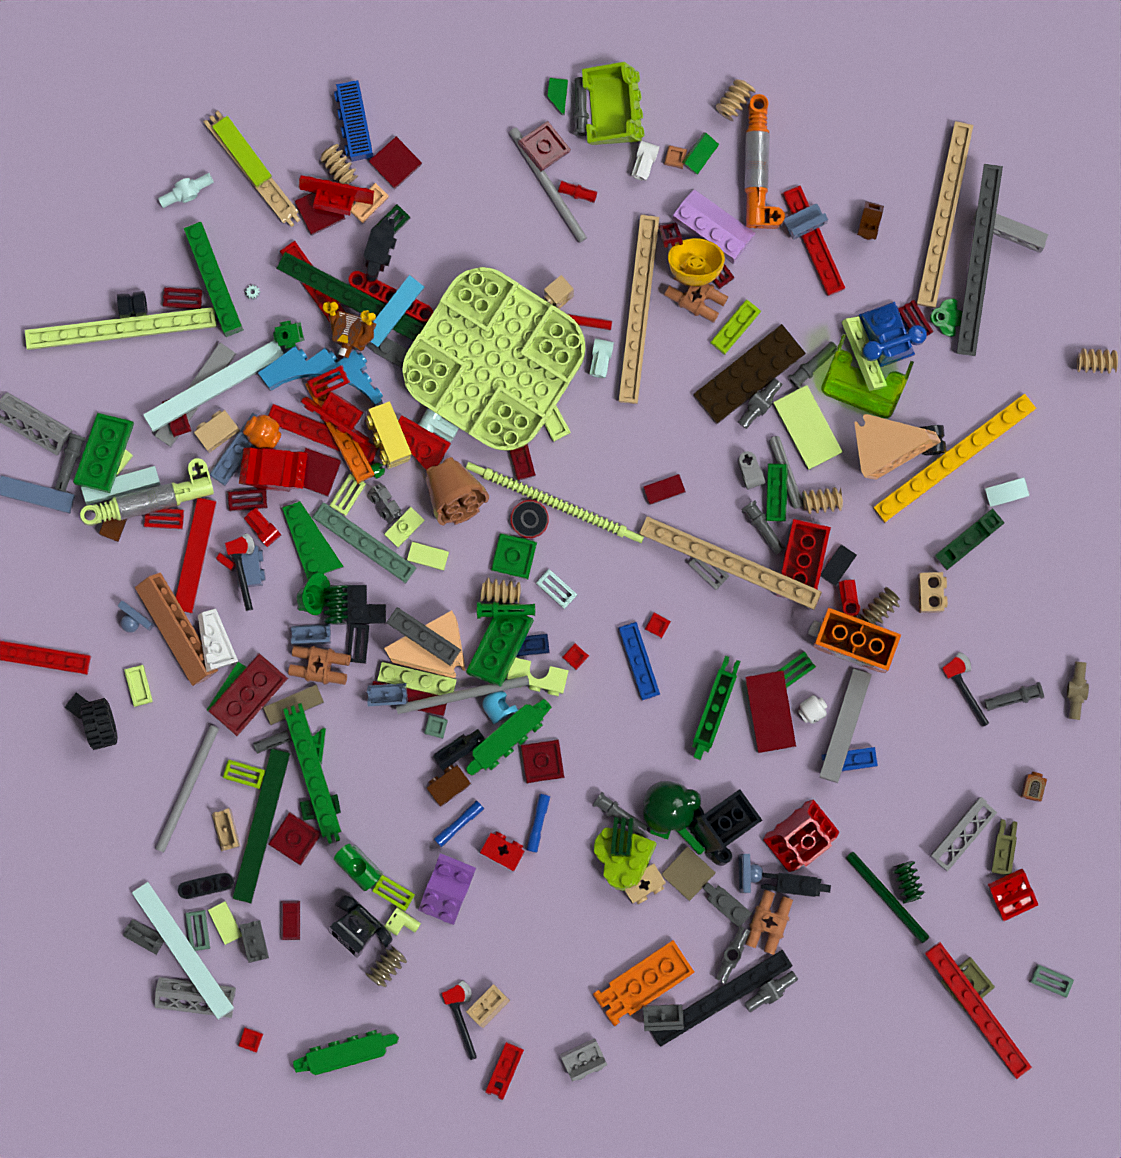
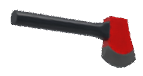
M246 533L235 540L226 542L225 546L228 556L231 555L235 564L245 610L251 611L253 606L241 557L242 554L252 555L255 543L253 538Z
M959 652L951 662L941 669L947 679L951 678L957 684L982 727H984L989 722L961 676V673L971 671V662L965 654Z
M461 981L455 987L443 992L442 996L445 1004L449 1005L454 1013L469 1059L472 1060L477 1058L459 1004V1002H470L472 993L469 985Z

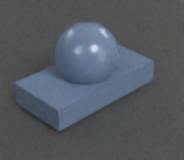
M124 601L118 604V607L127 613L121 619V627L124 631L129 633L135 632L139 627V623L149 631L154 627L153 623Z
M739 854V892L751 893V883H757L762 879L763 870L757 864H750V854Z

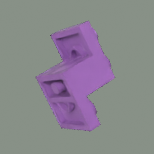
M440 853L418 911L454 925L469 890L476 867Z

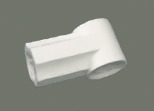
M641 141L632 177L641 181H647L660 146Z

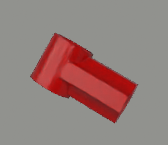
M257 508L250 511L244 518L266 547L270 546L281 536V533L271 522L269 523Z
M855 580L840 581L838 584L842 613L856 618L860 611ZM853 605L856 608V612L850 614L846 611V607Z

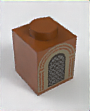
M1032 772L1025 776L1021 798L1037 802L1042 801L1047 782L1046 778H1042L1043 774Z

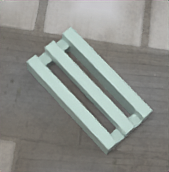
M550 569L536 583L564 609L577 596ZM548 575L568 591L571 596L568 597L547 578ZM545 581L558 594H560L566 600V602H562L554 593H552L544 584H542V582Z

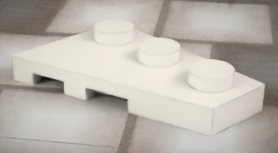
M213 609L199 614L198 621L206 672L238 662L217 610Z

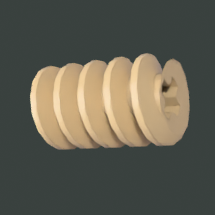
M735 79L733 81L734 85H731L729 91L725 92V97L720 99L721 104L718 103L716 105L718 112L730 121H734L731 117L732 115L738 116V113L735 111L736 109L743 110L740 103L747 104L744 98L751 99V95L748 92H756L744 80Z
M335 144L321 154L320 160L322 163H325L326 169H330L329 173L334 175L333 179L335 181H339L338 183L350 184L358 177V175H353L356 169L349 170L352 163H344L347 156L340 157L343 151H336L339 145Z
M1083 348L1080 353L1078 352L1077 372H1080L1081 368L1084 367L1085 373H1087L1090 367L1093 373L1096 372L1097 368H1099L1101 374L1105 368H1107L1108 374L1111 373L1112 369L1116 373L1118 367L1117 351L1112 350L1110 354L1109 350L1106 349L1102 354L1101 349H1098L1096 353L1093 349H1089L1087 354L1086 349Z
M836 487L832 489V493L826 488L824 494L821 489H818L816 495L813 490H810L809 496L806 491H802L804 511L807 509L809 514L812 513V509H815L816 513L819 514L820 508L826 513L828 507L834 512L835 506L838 507L839 511H842L843 499L841 488L839 493Z
M487 578L485 583L482 584L480 601H483L486 596L488 602H491L494 597L497 603L502 598L503 604H506L508 599L510 604H514L515 601L519 604L521 594L520 582H517L514 587L512 581L506 586L505 580H502L501 584L498 585L497 579L491 584L490 578Z

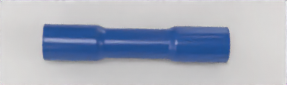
M539 794L533 827L527 843V851L538 852L541 830L551 796Z
M475 801L456 821L438 834L434 840L440 847L444 846L463 826L481 813L484 807L478 801Z

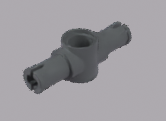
M773 378L764 391H757L748 403V410L738 423L747 429L757 416H763L773 404V397L783 384L776 378Z
M739 926L734 940L730 941L728 948L725 950L721 960L722 965L715 977L716 980L720 981L723 975L724 977L721 982L725 984L732 969H735L740 961L745 948L743 946L751 932L746 929L744 934H742L744 930L742 926ZM734 949L738 952L739 956L736 960H730L727 957L729 950Z
M791 971L780 979H771L759 987V991H757L754 997L744 1003L745 1007L751 1013L763 1004H772L783 996L786 988L798 981L797 976Z

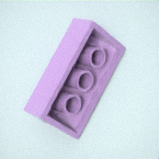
M695 189L681 203L672 217L674 222L696 238L705 239L718 245L722 249L725 258L733 264L756 234Z

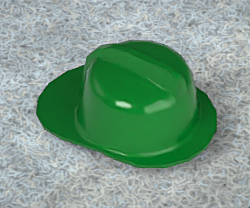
M313 574L305 587L299 590L296 597L297 609L299 611L308 612L315 616L322 612L324 604L327 602L324 596L329 594L324 592V588L330 585L329 579L324 574Z

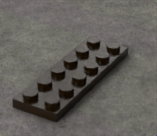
M781 324L695 392L693 396L717 425L806 353L783 324Z

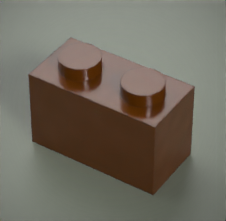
M453 765L449 766L443 771L445 774L442 777L438 778L436 776L428 782L429 786L427 789L440 807L472 785L458 765L455 767Z

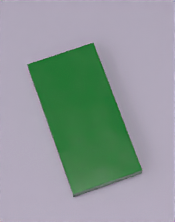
M97 413L73 481L75 485L107 493L111 492L134 426L133 421Z
M499 616L497 619L492 618L466 670L467 675L501 687L534 622L533 618L529 616Z

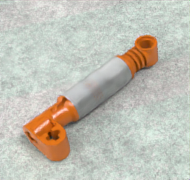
M762 94L754 95L748 105L750 121L748 122L749 126L745 135L746 168L744 176V191L747 194L746 227L777 229L782 225L785 214L779 207L765 206L769 182L770 134L766 126L769 102L766 96ZM761 102L763 108L756 109L753 103ZM765 212H768V223H765ZM773 214L778 218L776 222L771 218Z

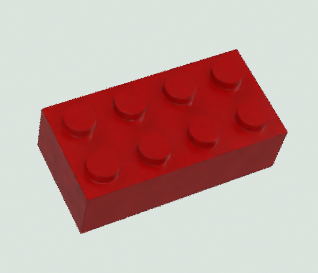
M793 519L781 574L818 590L831 527Z

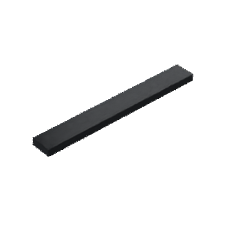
M782 949L684 1009L683 1030L651 1031L661 1047L783 973L793 965Z

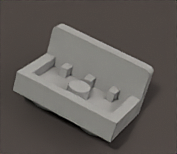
M595 1038L560 1054L572 1081L581 1080L586 1075L598 1072L607 1066V1062Z

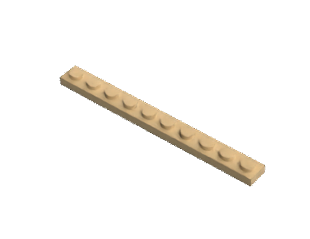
M954 122L917 299V305L936 308L974 126L971 124Z
M640 216L619 402L638 404L659 217Z
M648 516L639 533L646 538L810 609H815L822 594L821 591Z

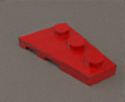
M401 415L398 422L411 454L426 471L432 466H438L451 443Z

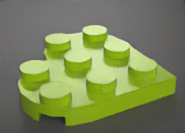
M607 827L596 838L594 853L599 861L605 865L603 870L604 877L609 885L616 890L624 891L634 885L636 886L642 879L657 844L655 841L633 834L631 857L611 856L613 828ZM618 829V839H617V849H616V852H619V841H620V830H621V829ZM625 831L623 852H626L628 831Z

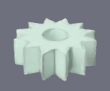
M253 285L252 287L249 286V288H246L247 291H245L249 299H257L258 294L261 293L257 285L255 287Z

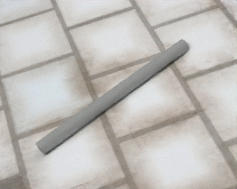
M518 128L512 129L509 132L578 242H583L587 239L585 233L546 172H540L518 144V141L523 138Z
M526 675L504 680L501 687L491 683L407 702V704L396 705L398 714L530 685L529 679Z
M210 725L157 843L156 850L165 852L219 728Z

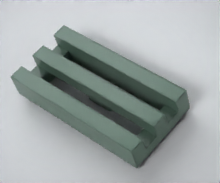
M206 910L186 913L189 942L195 951L211 949ZM198 915H202L205 946H202ZM191 916L195 918L198 947L194 945Z
M1038 964L1030 981L1032 984L1067 998L1074 982L1073 979ZM1040 970H1042L1046 973L1063 979L1069 983L1068 985H1065L1049 977L1039 974ZM1037 977L1045 981H1048L1052 984H1055L1059 987H1062L1066 990L1065 992H1062L1039 981H1036Z

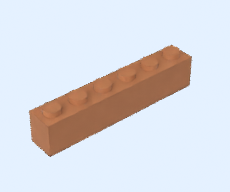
M161 572L147 577L138 584L135 589L148 609L149 614L155 621L191 685L194 686L204 682L218 672V669L206 672L202 642Z

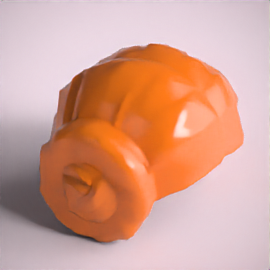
M267 415L252 416L243 429V434L246 435L248 441L260 449H273L282 436L281 432H279L280 427L277 421Z

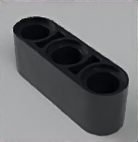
M220 873L185 881L179 885L178 894L181 898L193 899L227 891L234 887L235 879L229 873ZM224 876H228L230 879V884L227 887H223L220 883L221 878ZM206 880L211 883V889L207 892L202 890V883ZM186 885L192 887V893L189 896L183 894V887Z

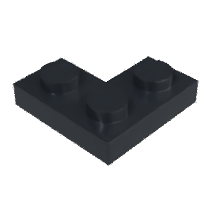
M348 585L347 623L386 624V604H367V585Z

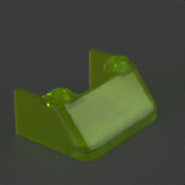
M842 334L821 386L822 392L828 397L878 417H891L907 383L914 362L910 361L905 374L897 371L890 372L885 379L887 386L883 389L869 391L861 369L851 366L852 355L841 349L846 337L845 334Z

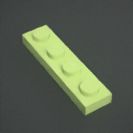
M860 317L843 320L842 325L869 391L883 389L887 384L878 361H867L862 354L863 347L869 342Z
M382 662L377 681L388 684L407 683V688L443 695L454 692L457 679Z

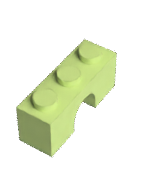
M515 658L509 670L507 680L527 675L530 684L527 685L529 690L540 692V689L548 691L547 694L559 697V694L564 693L569 670L550 666L546 677L536 679L530 673L531 661Z

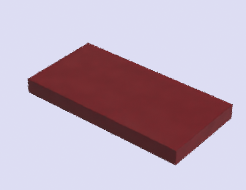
M258 653L211 706L208 712L238 736L288 678Z
M784 671L745 677L758 753L797 747Z

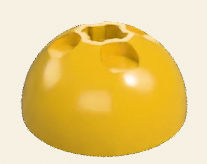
M691 238L682 240L683 245L676 243L668 253L670 270L684 284L690 286L706 285L715 280L723 269L725 262L724 253L718 245L711 241Z

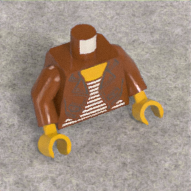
M326 302L323 304V310L326 313H330L328 316L332 331V341L341 346L338 355L348 359L352 349L363 351L365 346L374 339V329L377 324L372 321L375 320L376 315L369 313L368 310L361 312L360 316L341 311L335 313L338 309V304L336 302Z

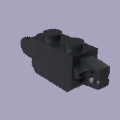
M388 217L383 218L380 226L372 228L363 254V264L367 267L366 278L370 282L376 281L379 272H384L385 266L389 267L392 258L389 253L396 246L397 239L394 238L395 220Z
M785 873L762 874L764 878L777 879L776 886L769 884L761 885V889L773 890L776 893L815 897L820 896V892L830 893L831 885L821 884L822 879H817L818 877Z

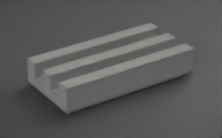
M695 558L688 564L715 590L729 577L725 571L714 567L723 576L721 579L704 562ZM697 561L718 583L715 584L694 563Z

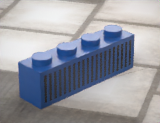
M359 80L336 84L337 91H334L335 100L340 102L341 109H337L339 120L344 122V127H341L342 136L347 138L348 145H344L346 156H350L352 162L373 158Z

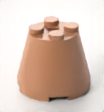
M453 457L445 459L443 463L438 466H432L426 471V483L434 516L442 526L451 522L457 525L469 520L480 512L478 508L489 500V494L485 487L461 463L454 460Z

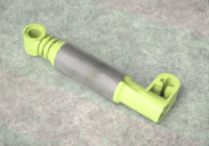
M193 459L187 468L190 481L178 484L172 482L166 485L155 486L154 489L147 488V490L113 497L109 504L104 502V505L99 503L100 506L97 504L87 505L81 510L80 519L85 525L93 526L102 523L101 520L106 522V519L110 521L112 517L120 521L173 506L177 507L181 502L213 495L214 491L207 464L202 459ZM195 464L203 468L200 470V475L206 474L207 477L193 480L192 477L197 476V472L192 470ZM87 511H93L96 517L89 521L84 517V514Z

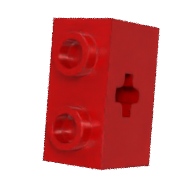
M497 831L495 834L490 833L480 854L515 871L525 853L522 849L523 845L514 840L511 844L505 840V835ZM506 845L509 853L508 855L503 854L501 856L498 848L499 846L504 847Z

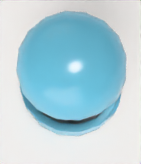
M504 691L488 694L483 700V709L493 724L518 711L516 705L512 707L507 705L505 701L507 694Z

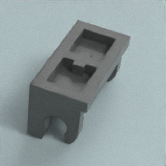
M261 921L241 924L240 929L248 963L268 959L269 955Z
M682 1004L643 1006L644 1031L684 1029Z

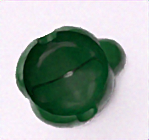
M660 781L652 785L645 793L643 798L644 821L656 833L667 834L671 830L681 831L692 822L694 812L701 805V796L696 790L687 789L682 784L672 781Z

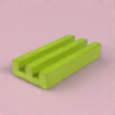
M228 759L223 778L260 789L266 771ZM235 765L241 768L260 773V775L258 777L252 774L230 768V766ZM228 773H235L258 780L257 784L228 776Z
M384 875L380 877L372 891L404 911L407 910L415 896L414 893ZM386 881L410 896L409 899L385 886L382 882ZM379 887L403 900L406 904L402 905L378 890Z

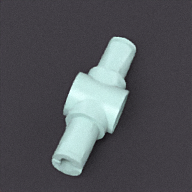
M210 173L195 180L185 178L175 184L173 191L158 199L163 208L177 201L186 203L195 199L198 196L197 193L200 192L199 190L213 184L214 181Z

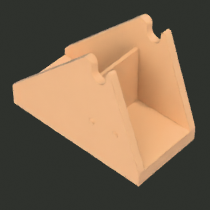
M868 414L863 415L864 426L861 427L858 422H854L861 471L864 477L869 479H879L941 442L934 431Z
M452 610L425 625L462 650L458 621ZM406 636L384 648L392 663L450 678H456L457 675L454 671L456 666H460L463 671L466 670L463 651L459 653L453 664L449 666Z

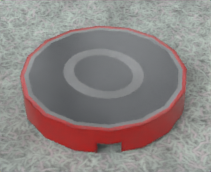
M526 500L519 503L511 514V524L514 531L519 536L525 538H536L542 535L549 523V515L546 508L534 500Z

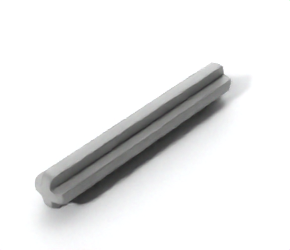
M779 436L770 438V444L777 463L788 464L787 491L793 508L798 509L803 506V501Z

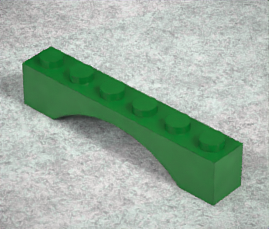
M202 222L185 227L184 231L225 336L228 337L244 331Z

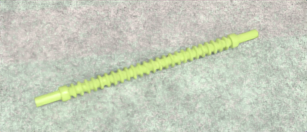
M470 462L466 466L467 470L483 476L485 480L489 481L491 479L492 483L496 481L497 485L501 483L502 487L505 485L507 489L510 487L512 491L517 490V493L521 492L522 495L531 496L532 500L536 498L537 502L540 500L542 504L547 503V506L552 505V508L557 507V510L566 511L567 515L571 513L572 517L576 515L577 519L582 518V521L587 520V523L592 522V525L602 526L603 530L605 528L608 532L611 530L612 534L617 533L619 537L625 536L639 543H642L644 536L628 530L624 525L618 526V523L613 524V521L604 520L603 516L599 518L598 514L594 516L593 512L588 513V510L583 511V508L573 507L572 503L568 505L567 501L564 503L562 499L559 501L558 497L553 498V495L548 496V493L543 494V491L533 490L532 486L528 488L527 484L524 486L522 482L519 484L517 480L512 481V478L508 479V476L498 475L497 471L494 473L490 468L484 469Z

